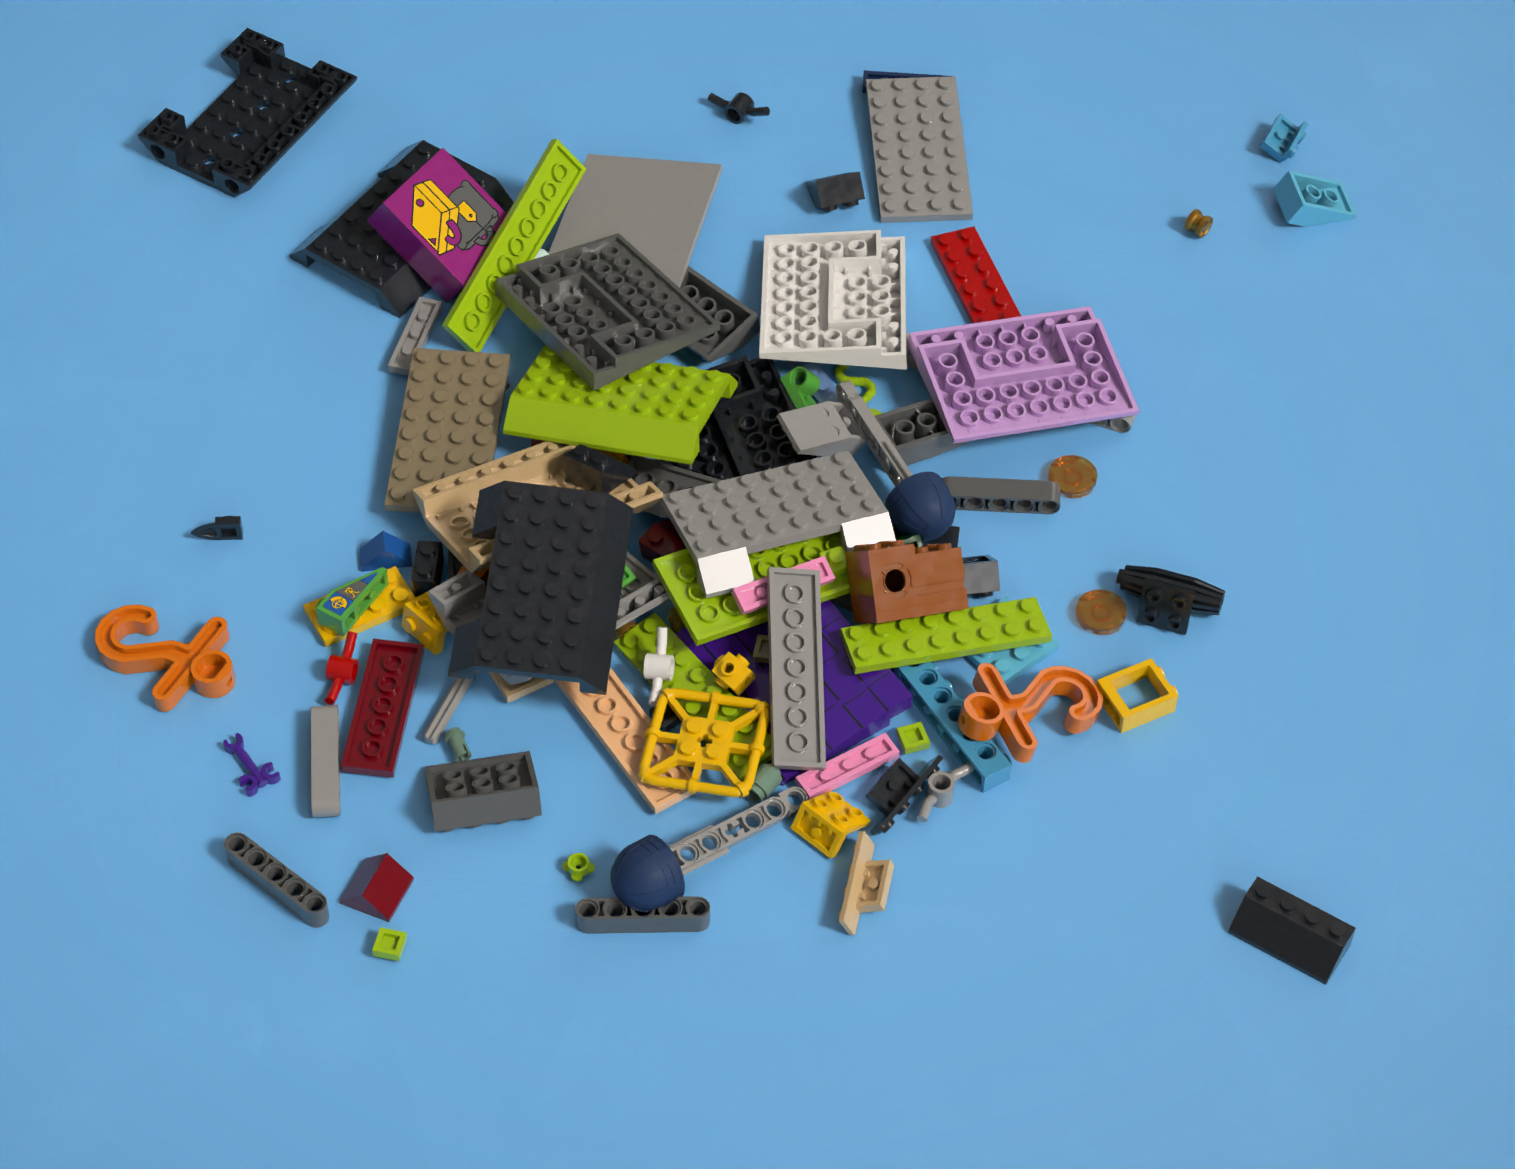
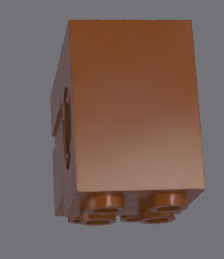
M887 540L875 544L854 545L853 551L845 552L854 623H882L968 609L967 590L964 588L963 580L965 579L961 547H951V543H937L916 548L914 544H904V540Z

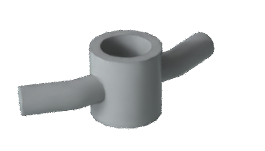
M969 763L949 773L938 771L929 777L927 797L920 807L917 815L918 821L927 822L932 806L944 808L952 803L955 782L973 772Z

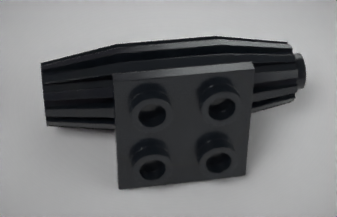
M1126 565L1125 569H1119L1116 583L1120 584V590L1141 599L1136 622L1184 635L1187 634L1191 613L1219 615L1225 597V590L1203 580L1156 567Z

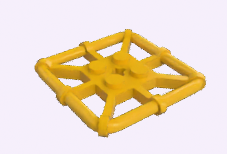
M666 687L661 690L650 727L645 732L646 742L639 763V780L642 783L653 786L686 790L688 794L700 792L726 797L744 798L748 796L754 783L759 759L763 756L765 750L763 744L770 720V705L766 701L723 695L720 691L709 693L681 688L669 689ZM675 698L711 703L707 718L689 716ZM667 703L682 721L679 734L660 731ZM719 705L753 709L732 722L716 720ZM759 719L753 743L733 742L737 731ZM709 740L712 743L706 744V747H701L700 741ZM656 742L676 745L674 755L650 768ZM730 753L749 756L743 782L737 778L727 765ZM677 765L694 767L690 780L660 776ZM702 769L720 771L732 787L699 782Z

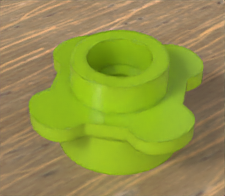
M574 853L568 858V861L563 862L562 868L571 874L573 881L579 882L583 876L594 872L595 865L589 863V859L584 853Z

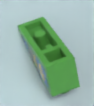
M381 567L331 590L325 598H321L317 603L318 623L344 636L388 586L387 569Z

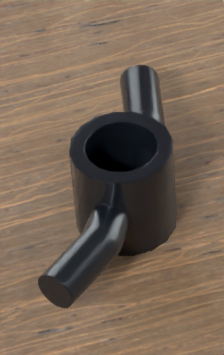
M742 92L737 93L731 101L724 100L714 93H710L707 99L709 102L724 109L726 118L735 124L742 123L748 115L756 117L768 116L770 114L769 107L755 108L752 98Z

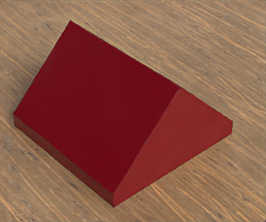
M388 853L365 858L342 896L340 904L390 922L414 881V877Z

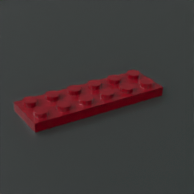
M373 638L340 765L341 772L394 778L425 652L424 644Z

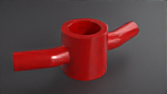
M348 631L342 655L332 654L329 657L326 666V679L333 682L325 698V702L328 705H334L343 683L352 685L357 678L359 661L352 658L358 633Z

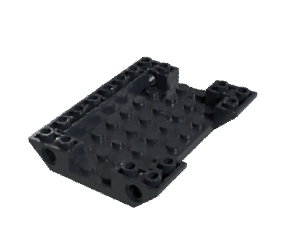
M246 28L221 53V58L238 78L187 129L183 115L165 108L138 134V138L159 163L227 195L236 197L249 191L357 81V76L321 60L311 69L285 57L283 43Z

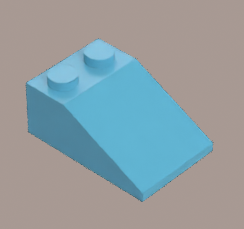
M1288 171L1273 188L1284 218L1289 224L1308 227L1352 220L1356 217L1342 182Z

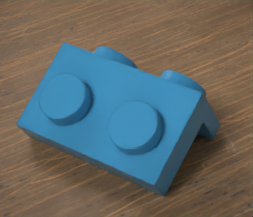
M1279 114L1259 147L1280 163L1287 157L1292 158L1299 149L1296 145L1307 134L1304 131L1308 123L1304 121L1297 127L1282 114Z

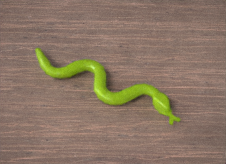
M838 364L834 371L836 380L840 383L849 380L854 386L865 387L867 391L862 395L863 400L866 404L872 400L876 394L874 382L865 377L846 376L844 371L850 365ZM870 409L874 416L882 414L877 409Z

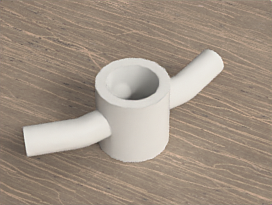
M657 627L656 654L647 653L644 660V678L652 679L648 704L654 707L661 694L663 680L672 681L674 676V655H666L668 627Z

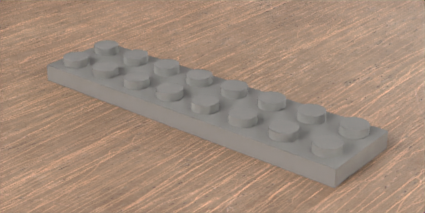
M769 567L767 569L772 767L775 769L824 771L826 769L820 570Z

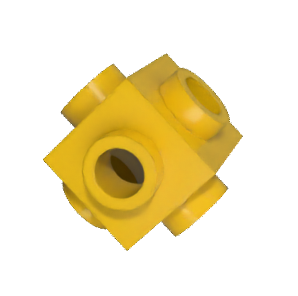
M731 652L721 655L715 661L714 668L711 670L717 677L714 681L725 691L730 688L738 696L753 682L756 676L748 668L750 663L739 653L736 657Z

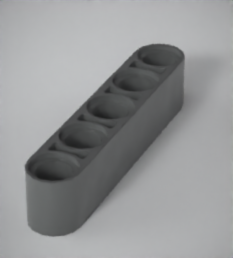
M955 476L942 478L954 498L956 510L1054 514L1060 509V486L1053 481Z
M236 832L227 836L224 846L228 863L307 925L318 928L324 926L329 921L327 900L321 892L245 834Z
M686 896L678 897L676 901H672L666 907L658 908L657 911L653 909L650 912H639L628 908L618 898H585L578 901L575 907L576 926L579 931L586 934L701 932L707 929L710 924V904L703 897Z

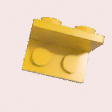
M829 791L802 802L790 828L831 859L837 856L847 834L868 826L871 820L860 809L846 802L840 794Z

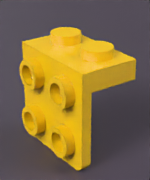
M428 592L404 604L401 626L421 644H424L425 648L434 655L443 652L445 634L448 630L444 627Z

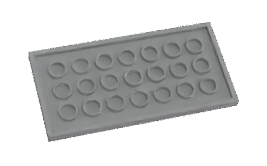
M956 77L866 79L880 223L972 220L973 209Z

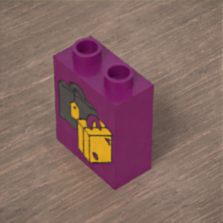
M442 148L383 202L367 222L448 303L459 291L462 292L507 213Z

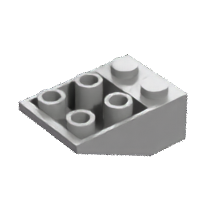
M826 401L777 415L782 430L787 434L793 449L798 454L827 456L849 451L853 456L867 440L845 403Z

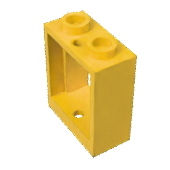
M1152 658L1097 680V685L1100 687L1103 696L1102 706L1120 733L1170 714L1176 709L1178 692L1173 685L1169 684L1163 669L1157 666ZM1148 678L1160 695V698L1129 710L1116 690Z

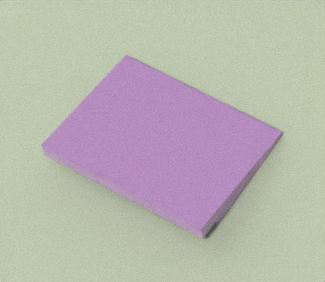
M1091 306L909 333L908 349L953 444L1139 414L1138 406L1100 318H1095Z

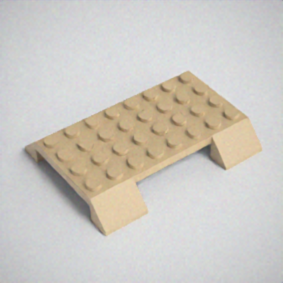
M546 441L412 489L427 527L473 574L490 567L495 540L472 538L479 491L502 481L581 490L587 489L566 480L564 455L576 446ZM594 449L598 452L605 454L604 450ZM631 478L609 493L632 507L633 514L653 507L663 498V492L651 481L638 485Z

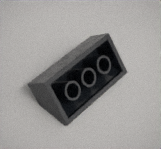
M1257 876L1244 896L1228 933L1326 985L1349 949L1356 928Z

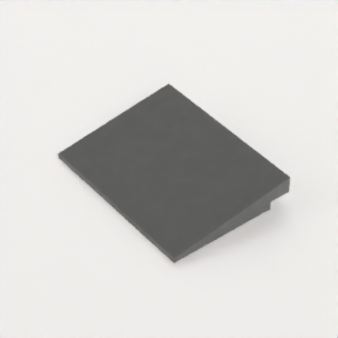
M619 233L517 264L516 273L495 279L496 296L593 390H597L720 330V324Z

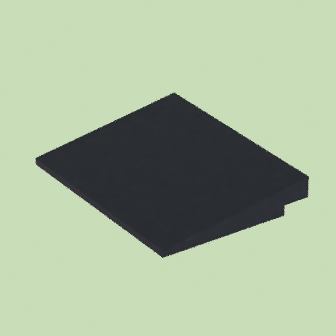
M743 356L706 369L730 374L738 382V386L731 398H720L699 434L700 451L692 465L658 460L659 462L699 474L726 480L817 458V456L798 454L793 449L790 439L782 430V426L777 419L779 413L795 410V407L780 379L781 376L773 359L758 357L748 361L747 356Z

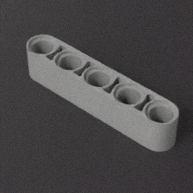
M338 705L311 706V805L313 818L340 816L341 813L340 722Z

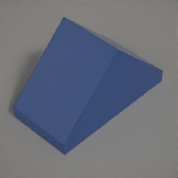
M385 531L380 532L360 548L362 572L374 571L381 567L386 569L394 566L397 568L412 567L410 543Z

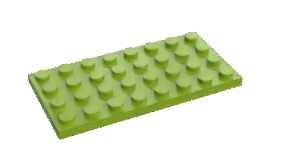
M841 531L748 554L754 581L767 577V569L769 567L792 568L818 558L819 553L840 546ZM687 549L653 560L652 566L696 646L768 621V606L742 615L731 592L706 598L697 583V565ZM848 572L835 576L833 582L820 586L821 603L850 593Z

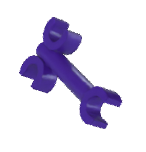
M235 734L236 744H229L226 739L223 740L225 751L229 754H235L249 773L239 778L241 787L251 784L250 787L246 788L248 797L254 796L259 788L267 784H276L281 780L279 772H275L272 775L268 774L274 770L272 762L264 764L261 771L258 769L244 749V741L241 734Z

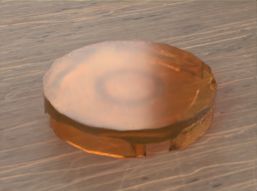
M1062 456L1050 465L1048 471V481L1058 483L1060 493L1065 494V497L1081 498L1090 494L1097 483L1098 475L1092 462L1081 456Z
M1100 589L1089 591L1081 596L1075 613L1078 623L1085 630L1088 628L1094 634L1109 635L1117 632L1126 620L1127 608L1120 596L1114 592Z

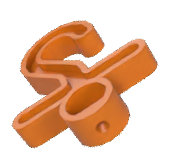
M140 604L125 605L112 610L101 619L95 630V644L103 664L112 671L134 674L167 670L152 690L154 703L159 711L168 712L172 710L193 684L196 691L207 698H220L227 695L235 685L232 661L229 655L220 651L230 638L227 622L222 617H213L208 620L190 643L169 640L135 645L121 644L120 641L129 634L153 635L159 630L155 609Z
M982 663L978 666L972 682L976 692L966 697L957 723L964 735L977 741L993 739L999 731L1012 757L1018 762L1027 763L1032 759L1038 744L1028 723L1032 722L1050 697L1063 695L1073 700L1075 705L1069 708L1063 725L1068 732L1079 734L1089 730L1096 722L1102 708L1103 696L1100 687L1090 676L1078 669L1067 666H1051L1041 670L1023 693L1011 695L997 668L992 664Z

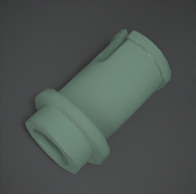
M458 727L449 729L445 733V742L450 745L455 761L470 759L471 752L464 739L465 732Z

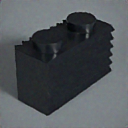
M417 542L411 574L412 593L415 597L440 585L444 564L443 544L441 542Z

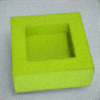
M842 545L819 553L818 558L825 556L834 576L848 572L845 550Z
M922 722L896 729V735L904 754L930 748V740Z
M380 927L372 949L373 956L400 962L407 941V932Z

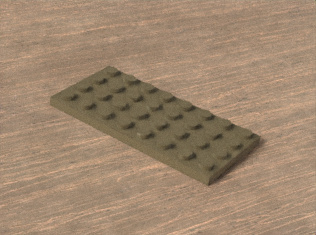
M424 348L413 349L384 504L386 511L421 513L412 489L495 459L511 362L510 354Z

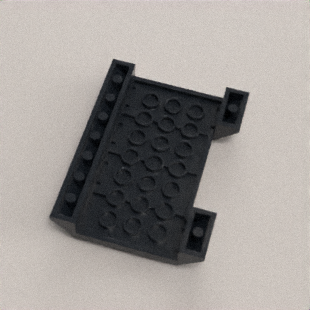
M425 140L407 146L378 173L381 179L336 221L319 227L289 255L290 258L307 268L315 261H318L380 295L381 309L400 319L417 303L419 297H423L432 287L367 220L383 202L441 149ZM451 155L508 214L514 201L499 181L484 171Z
M502 481L479 491L472 538L495 539L482 617L456 627L448 676L474 679L476 671L577 682L580 683V692L606 695L633 508L606 492L513 481Z

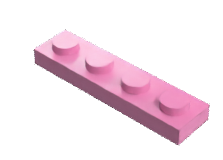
M825 556L792 567L794 569L820 570V586L835 580V576ZM767 577L732 590L731 593L742 615L768 606Z
M883 733L827 761L824 771H807L797 776L795 783L806 792L809 800L832 791L899 758L900 751L889 736Z

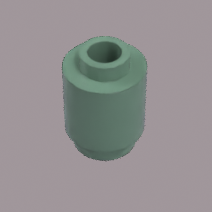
M761 764L756 771L754 783L748 797L756 803L766 800L782 782L781 771L772 767V764Z

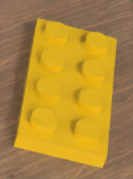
M396 566L387 569L388 586L350 628V632L360 633L402 615L404 604L416 598ZM319 598L303 605V608L325 647H328L346 639L347 633L341 636L318 623L316 606L321 599Z

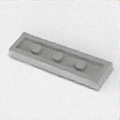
M419 297L388 363V372L409 376L413 349L425 348L442 311V301Z

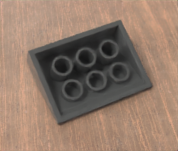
M687 267L680 289L720 324V330L686 347L711 363L744 347L760 332L758 314L691 267Z
M530 751L425 766L435 831L450 832L455 828H476L488 823L503 824L509 820H529L535 816L542 815L539 786Z

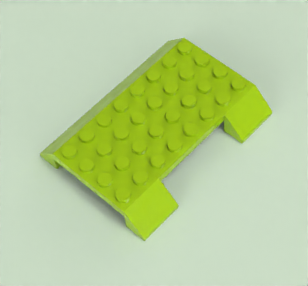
M545 345L510 395L503 434L574 446L582 444L593 449L692 465L700 451L699 434L720 398H731L738 386V382L730 374L717 370L709 371L697 369L696 367L677 366L671 363L652 362L597 390H593L555 352Z

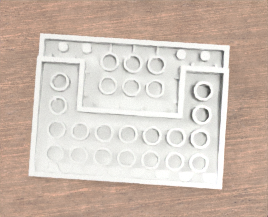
M881 230L764 235L759 357L762 359L907 370L905 236L881 237Z

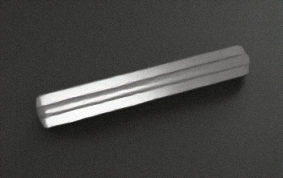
M456 677L423 734L426 743L432 745L437 743L473 679Z

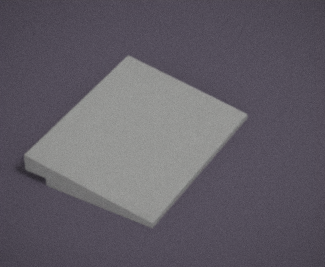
M588 154L583 165L586 171L570 197L549 254L619 233L680 288L721 176L722 165Z

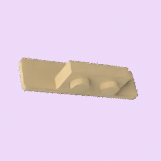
M865 831L858 833L857 842L854 844V855L852 864L849 866L847 886L844 888L842 909L838 914L840 925L843 926L849 935H855L860 913L885 911L894 864L890 859L872 861L875 845Z

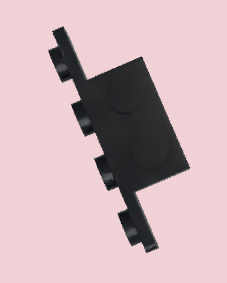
M940 755L930 760L918 775L898 758L865 795L884 814L871 829L870 833L873 836L880 831L886 833L895 823L893 820L896 814L901 815L909 807L910 803L908 800L910 797H916L925 788L923 784L925 779H929L933 773L940 770L937 766L943 759Z

